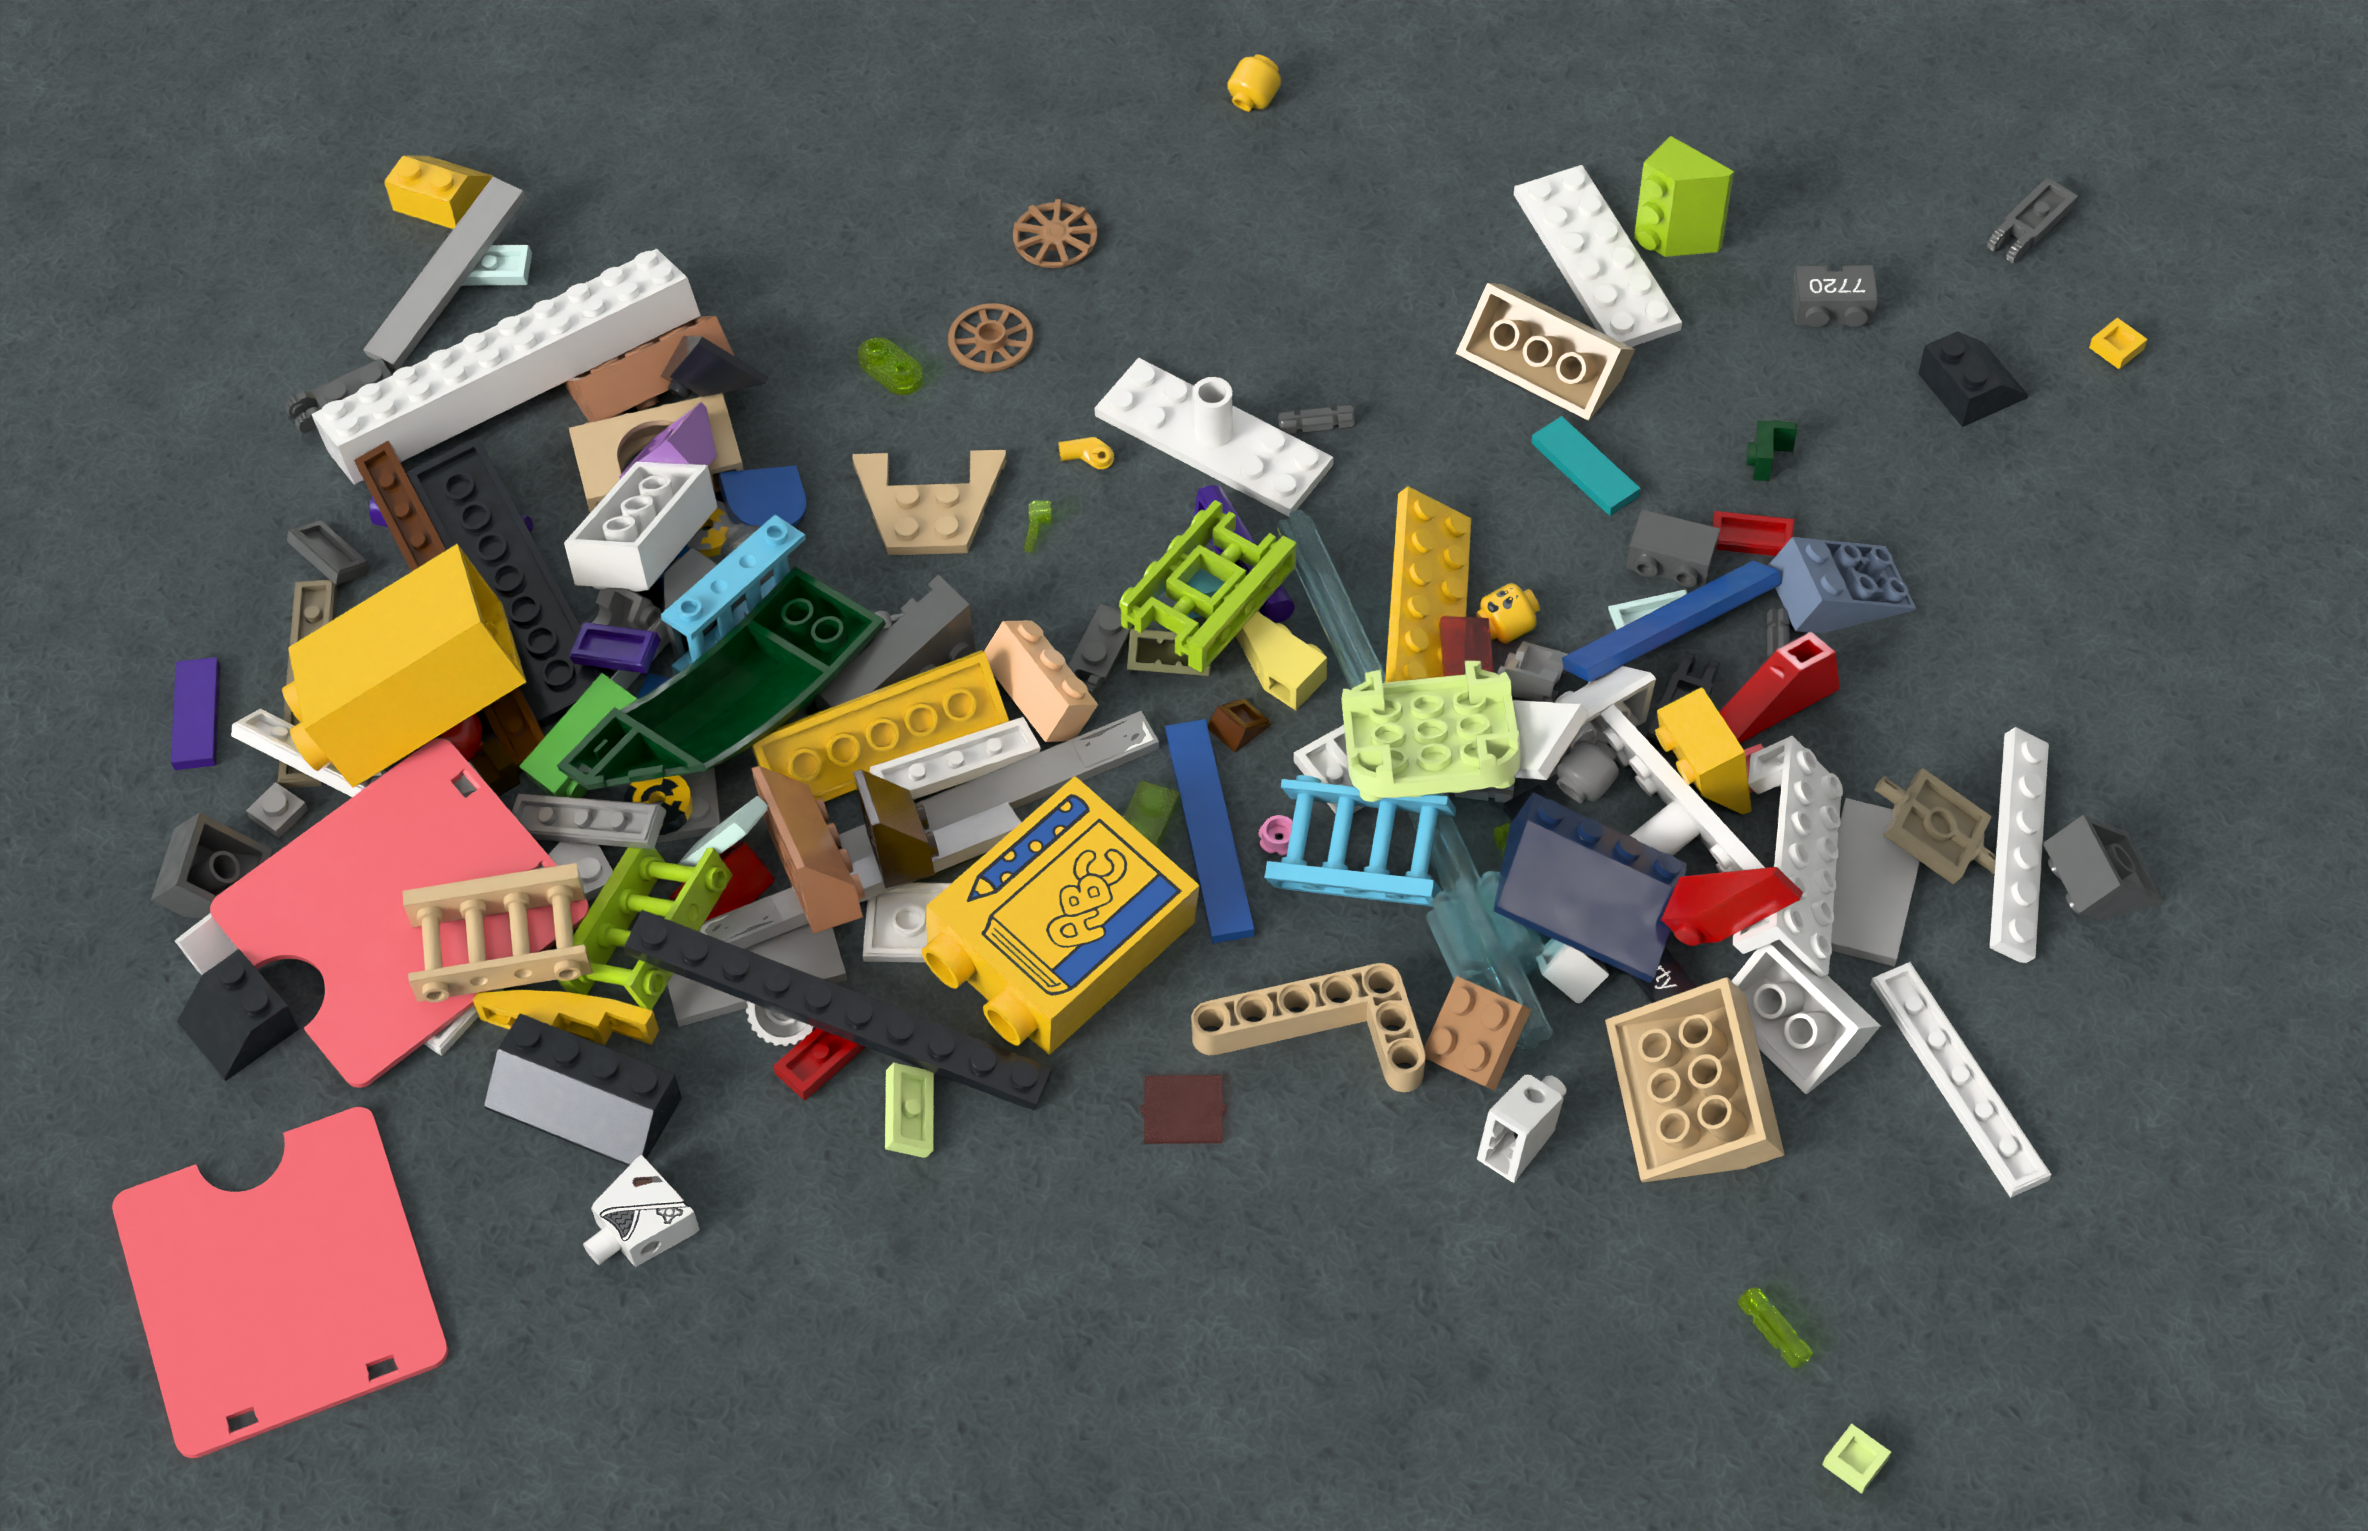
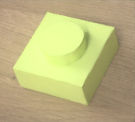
M1851 1424L1827 1454L1822 1466L1862 1494L1888 1461L1891 1451Z

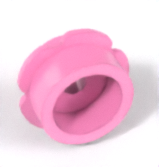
M1275 815L1268 818L1258 833V836L1261 838L1260 846L1262 849L1270 854L1277 852L1279 855H1286L1293 821L1283 815ZM1277 835L1283 836L1281 840H1277L1275 837Z

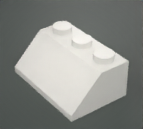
M1621 666L1592 682H1588L1586 686L1575 692L1567 691L1558 697L1554 703L1581 704L1589 713L1559 762L1569 750L1574 748L1575 743L1578 741H1589L1595 744L1597 740L1608 744L1602 734L1606 728L1600 714L1612 704L1635 727L1644 723L1647 719L1656 681L1652 673ZM1557 765L1555 766L1554 770L1552 771V773L1550 774V776H1549L1548 778H1550V777L1554 776L1555 774H1557V772H1556Z
M1780 939L1757 948L1732 980L1746 995L1759 1049L1805 1094H1808L1854 1058L1880 1027L1828 975L1821 978L1818 977Z

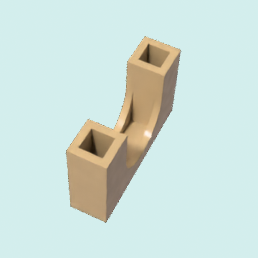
M723 393L664 404L659 407L626 413L621 416L588 422L569 428L590 513L620 480L619 476L623 473L629 459L635 453L645 448L655 436L700 402L707 407L717 457L708 466L714 493L720 491L718 484L720 472L744 470Z

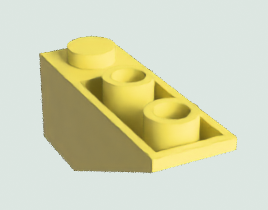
M1259 611L1236 634V638L1263 689L1294 710H1297L1327 679V657L1313 644H1306L1294 636L1286 626L1281 623H1274L1260 614Z

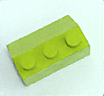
M1670 136L1643 163L1634 239L1646 250H1654L1664 257L1718 252L1723 244L1734 171Z

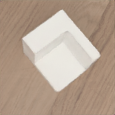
M1551 939L1534 956L1542 975L1576 1003H1582L1609 976L1603 961L1555 939Z

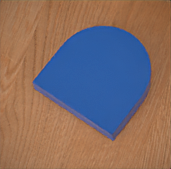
M796 465L719 473L718 484L730 520L736 526L740 524L744 528L756 532L774 515H777L793 527L797 526L803 519L806 510V495Z

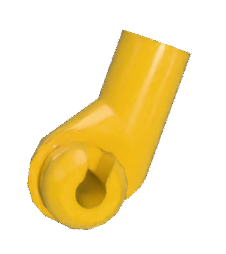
M1096 437L1058 442L1061 461L1082 459L1096 469L1109 468L1114 461L1113 450Z

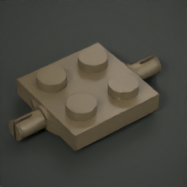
M1924 768L1913 776L1906 790H1903L1886 776L1882 777L1877 783L1874 791L1894 803L1893 817L1884 833L1886 838L1952 884L1962 878L1968 864L1972 860L1989 870L1990 873H1995L1996 855L1983 846L1984 832L1992 816Z

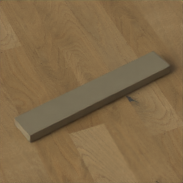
M330 579L295 582L290 646L335 619L338 585H335ZM290 654L286 685L294 681ZM285 700L283 720L295 726L300 722ZM279 760L278 784L285 789L322 786L321 781Z

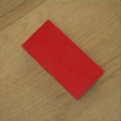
M1714 511L1712 527L1720 528L1717 550L1777 556L1794 536L1795 519Z

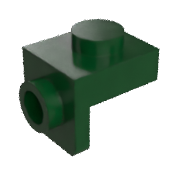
M1758 420L1754 442H1748L1746 451V466H1753V480L1769 481L1773 463V451L1793 452L1797 435L1796 423L1778 420Z

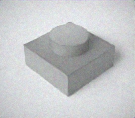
M275 782L246 812L251 820L280 838L308 811V807L303 800Z

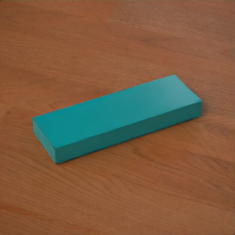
M1559 417L1532 435L1531 444L1609 516L1640 496L1641 488L1564 417Z

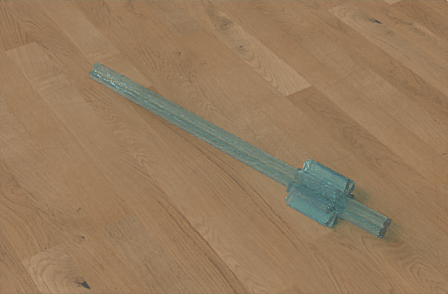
M1303 510L1290 512L1289 519L1279 520L1277 530L1281 537L1284 535L1297 542L1295 569L1351 690L1366 682L1365 673L1381 670L1382 683H1385L1386 675L1311 516H1305ZM1408 812L1417 831L1420 813ZM1437 815L1430 862L1444 891L1439 892L1431 901L1434 910L1429 911L1426 915L1428 925L1453 980H1455L1456 976L1461 977L1532 1009L1516 1046L1521 1045L1523 1050L1537 1048L1539 1041L1548 1040L1553 1034L1552 1028L1526 975L1532 973L1539 965L1536 957L1544 952L1543 942L1537 931L1493 912L1500 873L1488 871L1481 878L1452 816Z

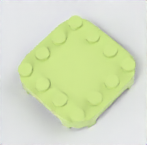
M1465 661V675L1382 683L1381 670L1365 673L1366 682L1352 688V690L1343 689L1341 700L1349 777L1353 786L1359 789L1360 797L1365 801L1375 802L1382 798L1421 797L1428 794L1462 793L1468 790L1489 787L1502 789L1512 786L1515 782V773L1520 768L1521 751L1520 736L1512 700L1511 680L1507 673L1504 672L1498 675L1482 670L1481 661Z

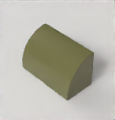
M1130 629L1127 670L1210 676L1212 663L1203 673L1188 666V655L1184 654L1181 657L1175 653V637L1178 634L1172 631L1145 629L1140 634L1134 629Z

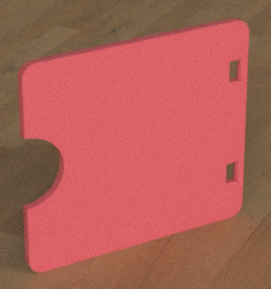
M438 738L426 743L216 896L211 903L210 912L224 933L256 969L277 960L297 959L313 965L320 971L325 983L324 1000L319 1012L304 1027V1030L349 1085L363 1088L372 1084L475 1006L473 998L476 993L448 997L441 1002H417L409 983L408 973L425 971L422 926L412 927L403 906V891L540 869L542 866L547 868L558 865L454 745L446 739ZM463 775L477 789V791H474L466 798L454 786V783L461 779ZM586 898L585 900L570 903L573 930L579 927L590 909ZM548 905L528 909L530 953L547 951L556 944L553 906ZM509 912L483 917L487 960L513 956ZM466 920L441 923L440 937L443 968L468 964Z
M354 1107L284 1132L285 1148L279 1167L267 1181L253 1189L241 1192H229L218 1189L203 1178L197 1164L126 1189L120 1192L114 1199L112 1209L174 1441L177 1449L183 1456L188 1458L202 1457L430 1371L442 1365L446 1360L448 1345L375 1118L367 1108ZM394 1358L398 1370L370 1380L367 1367ZM254 1410L259 1422L230 1432L229 1419Z

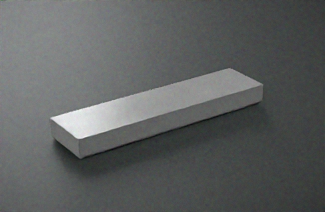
M518 794L512 814L536 840L654 849L666 810L660 804Z

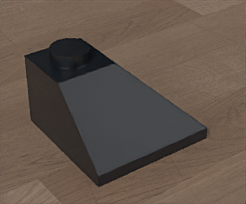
M683 336L661 377L670 382L668 389L685 399H689L690 395L705 397L762 385L769 378L702 336Z

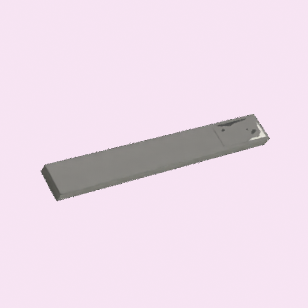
M1139 711L917 802L915 806L922 804L924 806L929 824V829L924 830V832L935 831L1008 802L1012 809L1021 807L1057 792L1074 776L1083 781L1159 749V740L1142 711ZM865 824L839 834L841 841L840 849L846 848L851 863L874 855Z
M1008 802L932 831L939 852V856L932 858L935 873L988 852L1015 829L1021 821ZM874 855L852 863L853 872L850 875L856 873L859 875L865 892V898L860 899L859 903L908 884L904 883L885 889ZM791 887L707 920L699 932L745 949L806 925L808 921L794 889Z

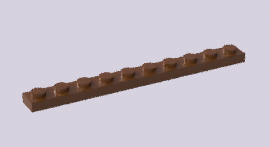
M389 441L354 460L411 572L447 550L415 491L402 461ZM517 687L483 708L503 749L512 759L516 771L520 774L523 771L519 766L546 735L520 687Z

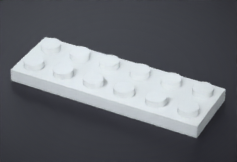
M1583 165L1514 186L1516 200L1597 331L1632 347L1681 330V319Z

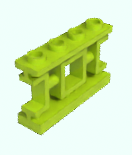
M1214 500L1206 510H1200L1195 515L1187 531L1182 536L1177 535L1172 540L1164 556L1158 562L1153 561L1148 566L1141 581L1134 588L1129 587L1122 595L1119 603L1122 627L1129 630L1134 625V630L1141 634L1152 621H1155L1178 634L1175 637V653L1181 657L1187 654L1188 666L1200 673L1204 672L1295 569L1297 542L1284 535L1276 542V536L1269 533L1257 546L1234 533L1236 514L1230 511L1227 514L1222 513L1223 504L1217 500ZM1212 538L1213 545L1224 550L1220 556L1205 548ZM1238 559L1254 567L1247 576L1245 569L1234 564ZM1200 568L1225 582L1211 598L1187 585ZM1165 590L1166 596L1177 602L1172 608L1157 600ZM1191 611L1207 619L1200 628L1198 622L1187 617Z

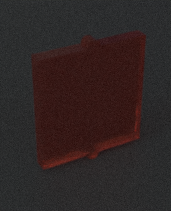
M1222 1075L1145 1076L1144 1104L1140 1106V1113L1144 1115V1144L1222 1143V1114L1226 1113V1105L1222 1104Z

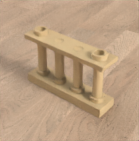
M577 863L403 891V906L412 927L422 926L425 971L408 973L409 983L417 1002H441L453 996L557 979L570 981L581 975L593 974L586 946H574L570 903L585 900L584 884ZM552 905L557 949L530 953L527 910ZM509 912L513 956L487 960L483 917ZM465 919L469 963L443 968L440 924Z

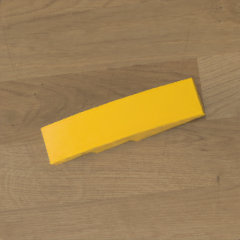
M536 990L479 992L473 998L480 1020L509 1030L521 1013L604 1046L612 1031L652 1045L659 1032L652 1010L608 998L570 992Z

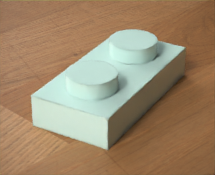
M491 245L461 286L527 285L532 258L529 245Z

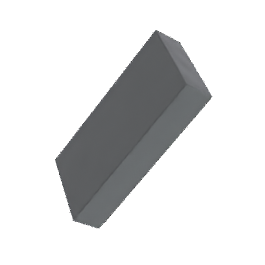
M319 520L288 530L287 542L335 585L362 577L369 572L370 563L323 521Z

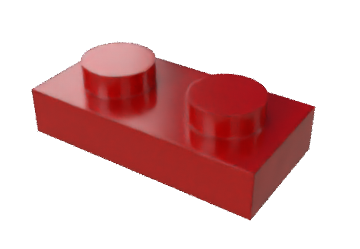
M816 1028L775 1063L773 1068L775 1075L805 1101L866 1047Z

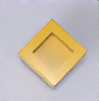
M2116 318L2092 337L2089 348L2116 368L2121 369L2145 349L2148 339L2119 318Z

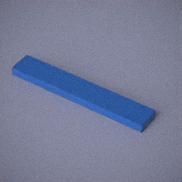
M1753 560L1562 657L1564 671L1592 682L1781 584L1780 571Z
M1206 719L1165 726L1166 739L1212 944L1254 937L1253 921Z

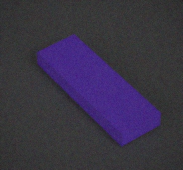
M217 657L176 662L171 764L174 770L216 766L220 663Z

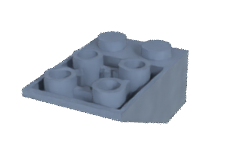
M1792 537L1768 565L1780 571L1781 584L1775 588L1784 608L1788 611L1795 631L1826 633L1916 610L1908 588L1903 582L1893 562L1892 555L1886 546Z

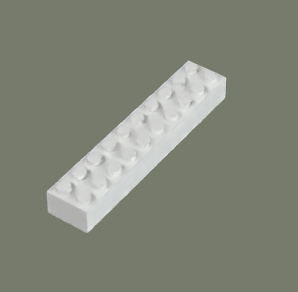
M658 249L645 251L626 264L606 269L600 276L586 283L571 286L565 293L551 300H543L536 303L532 309L502 319L498 325L482 333L471 334L463 342L453 347L433 352L428 359L411 367L400 368L392 376L378 383L367 384L353 395L342 400L329 402L321 410L311 415L327 451L355 485L364 479L354 460L386 441L392 444L400 460L404 461L701 315L688 277Z

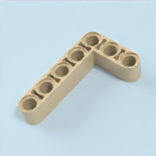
M1376 963L1206 1001L1199 1004L1191 1015L1192 1042L1198 1051L1206 1055L1223 1054L1367 1021L1387 1084L1396 1091L1410 1092L1417 1089L1422 1084L1424 1078L1425 1050L1401 975L1396 968L1389 964ZM1383 988L1389 992L1380 994L1373 990ZM1343 998L1347 1001L1343 1003H1335L1332 1002L1331 999ZM1293 1007L1303 1008L1305 1011L1294 1013L1289 1011L1288 1009ZM1249 1017H1259L1262 1020L1258 1022H1249L1245 1019ZM1389 1025H1395L1400 1027L1401 1029L1397 1031H1390L1385 1029L1384 1027ZM1208 1026H1215L1220 1028L1215 1032H1208L1203 1030ZM1399 1063H1409L1414 1067L1402 1069L1396 1065Z

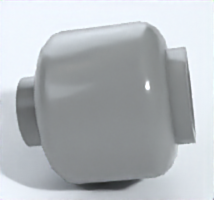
M1597 740L1595 744L1589 741L1576 742L1574 748L1569 750L1557 765L1556 772L1559 777L1557 785L1564 793L1578 803H1583L1585 800L1590 802L1598 801L1619 775V769L1614 762V759L1617 757L1616 753L1600 740Z

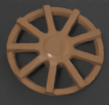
M1055 199L1053 203L1041 204L1036 207L1034 205L1029 206L1028 211L1013 226V242L1018 253L1028 262L1045 268H1063L1078 263L1092 251L1097 241V226L1092 217L1087 213L1086 208L1062 203L1061 199ZM1054 210L1051 221L1042 214L1043 212ZM1061 211L1073 213L1064 221H1060ZM1032 217H1035L1042 226L1025 223ZM1079 218H1082L1087 224L1069 227ZM1021 232H1031L1038 234L1026 240L1020 241ZM1086 233L1090 234L1091 238L1089 244H1086L1071 235ZM1041 242L1043 245L1035 258L1025 252L1026 248ZM1070 244L1080 249L1082 253L1068 260L1064 248ZM1049 250H1058L1061 262H1045L1044 258Z
M996 303L982 304L964 311L952 323L948 333L949 349L958 363L973 370L983 371L984 373L1001 371L1017 366L1032 350L1034 342V332L1028 318L1011 306ZM985 310H1003V313L998 321L988 320ZM979 312L982 322L977 327L964 321L969 315ZM1011 313L1022 321L1021 324L1005 330L1004 324ZM959 326L975 334V337L956 339L955 332ZM1025 329L1027 331L1026 341L1008 339V336ZM976 344V347L966 355H963L957 348L959 345ZM1008 345L1022 349L1012 357L1004 349V346ZM981 351L986 352L984 363L971 360ZM993 352H999L1006 361L991 363Z

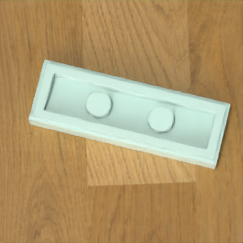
M757 795L699 839L678 864L696 867L707 848H714L718 855L748 834L768 810L766 809L768 805Z

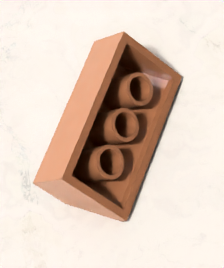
M699 316L563 384L588 421L596 422L621 416L623 411L634 406L640 411L658 403L657 395L670 390L668 389L670 382L661 377L683 336H702L733 356L734 354L717 317Z
M761 766L751 768L758 796L768 805L766 808L768 810L764 813L768 833L813 934L862 918L859 900L865 898V892L859 875L857 873L850 875L853 872V867L846 848L838 850L841 847V841L835 824H826L830 822L823 799L815 800L808 784Z

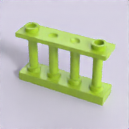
M628 847L573 935L574 946H586L593 974L581 975L570 981L557 979L566 992L587 995L595 981L621 985L627 989L640 1007L652 1010L674 973L641 960L637 962L633 970L609 966L606 963L617 946H625L631 933L627 929L638 912L641 913L642 910L654 915L664 916L667 920L699 932L733 875L715 849L707 848L696 867L665 862L655 848ZM658 878L685 883L675 901L648 896Z

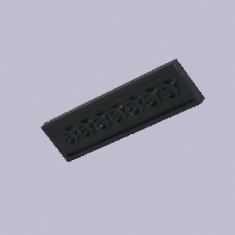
M479 437L406 473L445 548L448 550L458 544L502 602L526 682L519 687L537 721L543 728L562 718L601 673L606 675L601 667L574 664L570 659L569 654L581 627Z

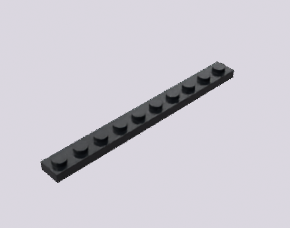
M644 910L641 911L624 946V954L1021 1107L1036 1110L1051 1073L1052 1067Z

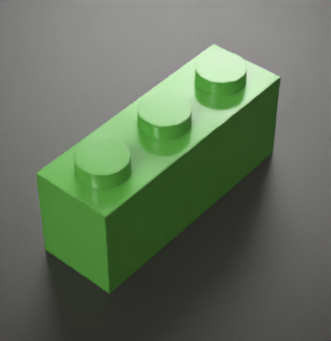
M601 673L519 767L531 782L550 796L582 798L588 789L559 771L557 765L614 707L621 710L638 699Z

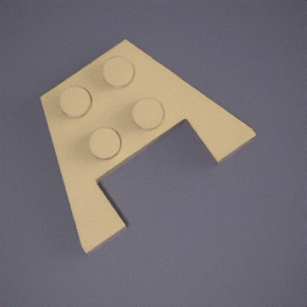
M1006 450L970 451V483L888 486V453L853 454V465L888 555L968 553L984 516L985 507L990 496L994 493L997 479L1001 470L1006 465L1007 458Z

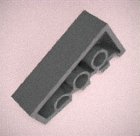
M938 574L928 583L932 590L919 602L912 598L900 608L904 615L888 630L882 628L865 646V650L860 655L857 654L814 697L817 710L819 712L972 654L975 651L970 604Z

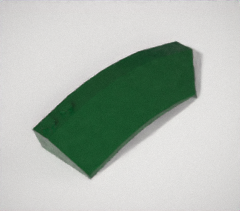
M795 566L740 623L712 648L647 695L621 710L614 707L557 767L559 771L588 790L707 771L742 753L775 731L801 710L848 665L886 625V622L880 616Z

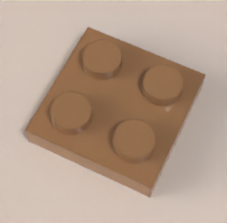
M1456 976L1424 1047L1425 1059L1495 1091L1532 1009Z

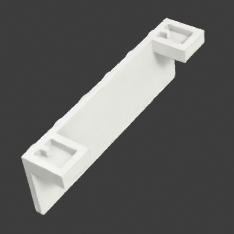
M1790 736L1751 754L1748 783L1757 794L1781 786L1774 867H1778L1804 893L1801 900L1734 934L1733 945L1742 954H1745L1780 939L1821 978L1829 974L1830 956L1832 954L1831 934L1834 921V891L1836 890V863L1839 856L1838 828L1841 825L1840 806L1843 788L1838 777L1833 773H1829L1817 761L1810 749L1804 748L1793 736Z

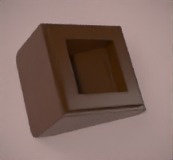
M1243 698L1217 706L1208 729L1235 753L1270 727L1272 723Z

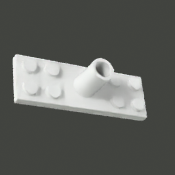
M1138 358L1095 407L1096 417L1288 517L1294 514L1333 466V457L1232 406V388L1227 381L1218 377L1204 378L1193 386Z
M1614 704L1600 714L1606 728L1602 734L1611 745L1610 748L1616 753V761L1623 768L1630 764L1637 774L1635 779L1640 787L1650 797L1657 793L1667 804L1666 807L1630 836L1639 842L1671 855H1675L1697 837L1718 862L1715 867L1719 873L1765 868Z

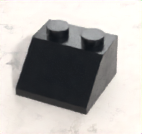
M1957 331L1925 345L1918 374L1962 427L2028 398L2025 390L1984 342Z
M240 949L202 974L177 1020L181 1028L225 1081L299 1030L288 1005Z

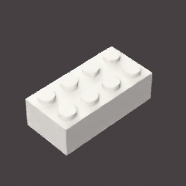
M635 462L564 542L575 585L592 586L595 589L625 588L634 592L649 590L717 508L708 465Z

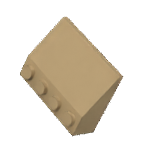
M1725 977L1605 1020L1640 1180L1642 1182L1745 1169L1785 1155L1747 998L1729 978Z

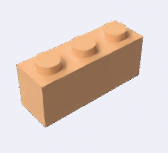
M1029 620L1003 621L984 650L993 675L1045 742L1068 741L1076 738L1098 706V703L1088 692L1085 683L1075 676L1065 663V658L1053 648L1043 635V630L1036 623Z

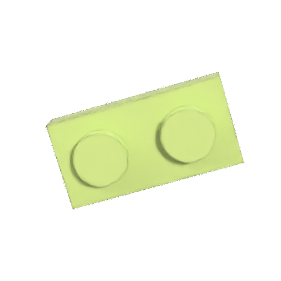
M893 1063L886 1070L885 1149L926 1158L933 1152L934 1073L916 1067Z

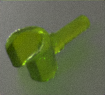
M1050 500L1032 501L1029 504V530L1023 548L1024 552H1033L1039 524H1052Z

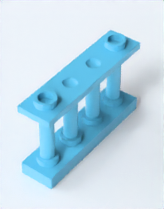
M774 515L661 614V619L685 635L688 641L689 650L671 665L674 676L693 663L730 632L790 572L787 556L806 540L804 533L777 515ZM773 569L774 575L760 586L759 580ZM745 594L746 600L732 612L731 605ZM717 618L718 625L703 636V630Z
M1298 775L1296 780L1282 779L1281 788L1290 799H1296V806L1287 856L1282 858L1281 863L1267 861L1264 878L1274 888L1440 908L1442 890L1434 880H1431L1428 869L1437 815L1455 817L1456 807L1449 797L1445 796V793L1428 794L1421 797L1382 798L1379 801L1368 802L1360 797L1359 789L1353 786L1321 783L1320 779L1307 775ZM1313 802L1337 804L1328 861L1323 862L1322 867L1307 866V862L1303 860ZM1354 806L1379 808L1368 867H1364V872L1350 871L1348 866L1344 865ZM1396 810L1420 813L1411 871L1406 872L1405 877L1389 875L1390 872L1386 870Z

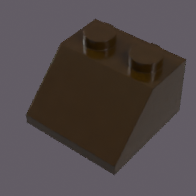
M862 769L854 771L867 836L885 889L935 875L932 858L939 856L933 832H924V830L929 829V824L923 804L915 806L910 790Z

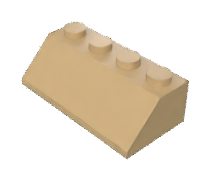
M1487 283L1456 354L1586 420H1590L1620 383L1635 349L1504 284Z

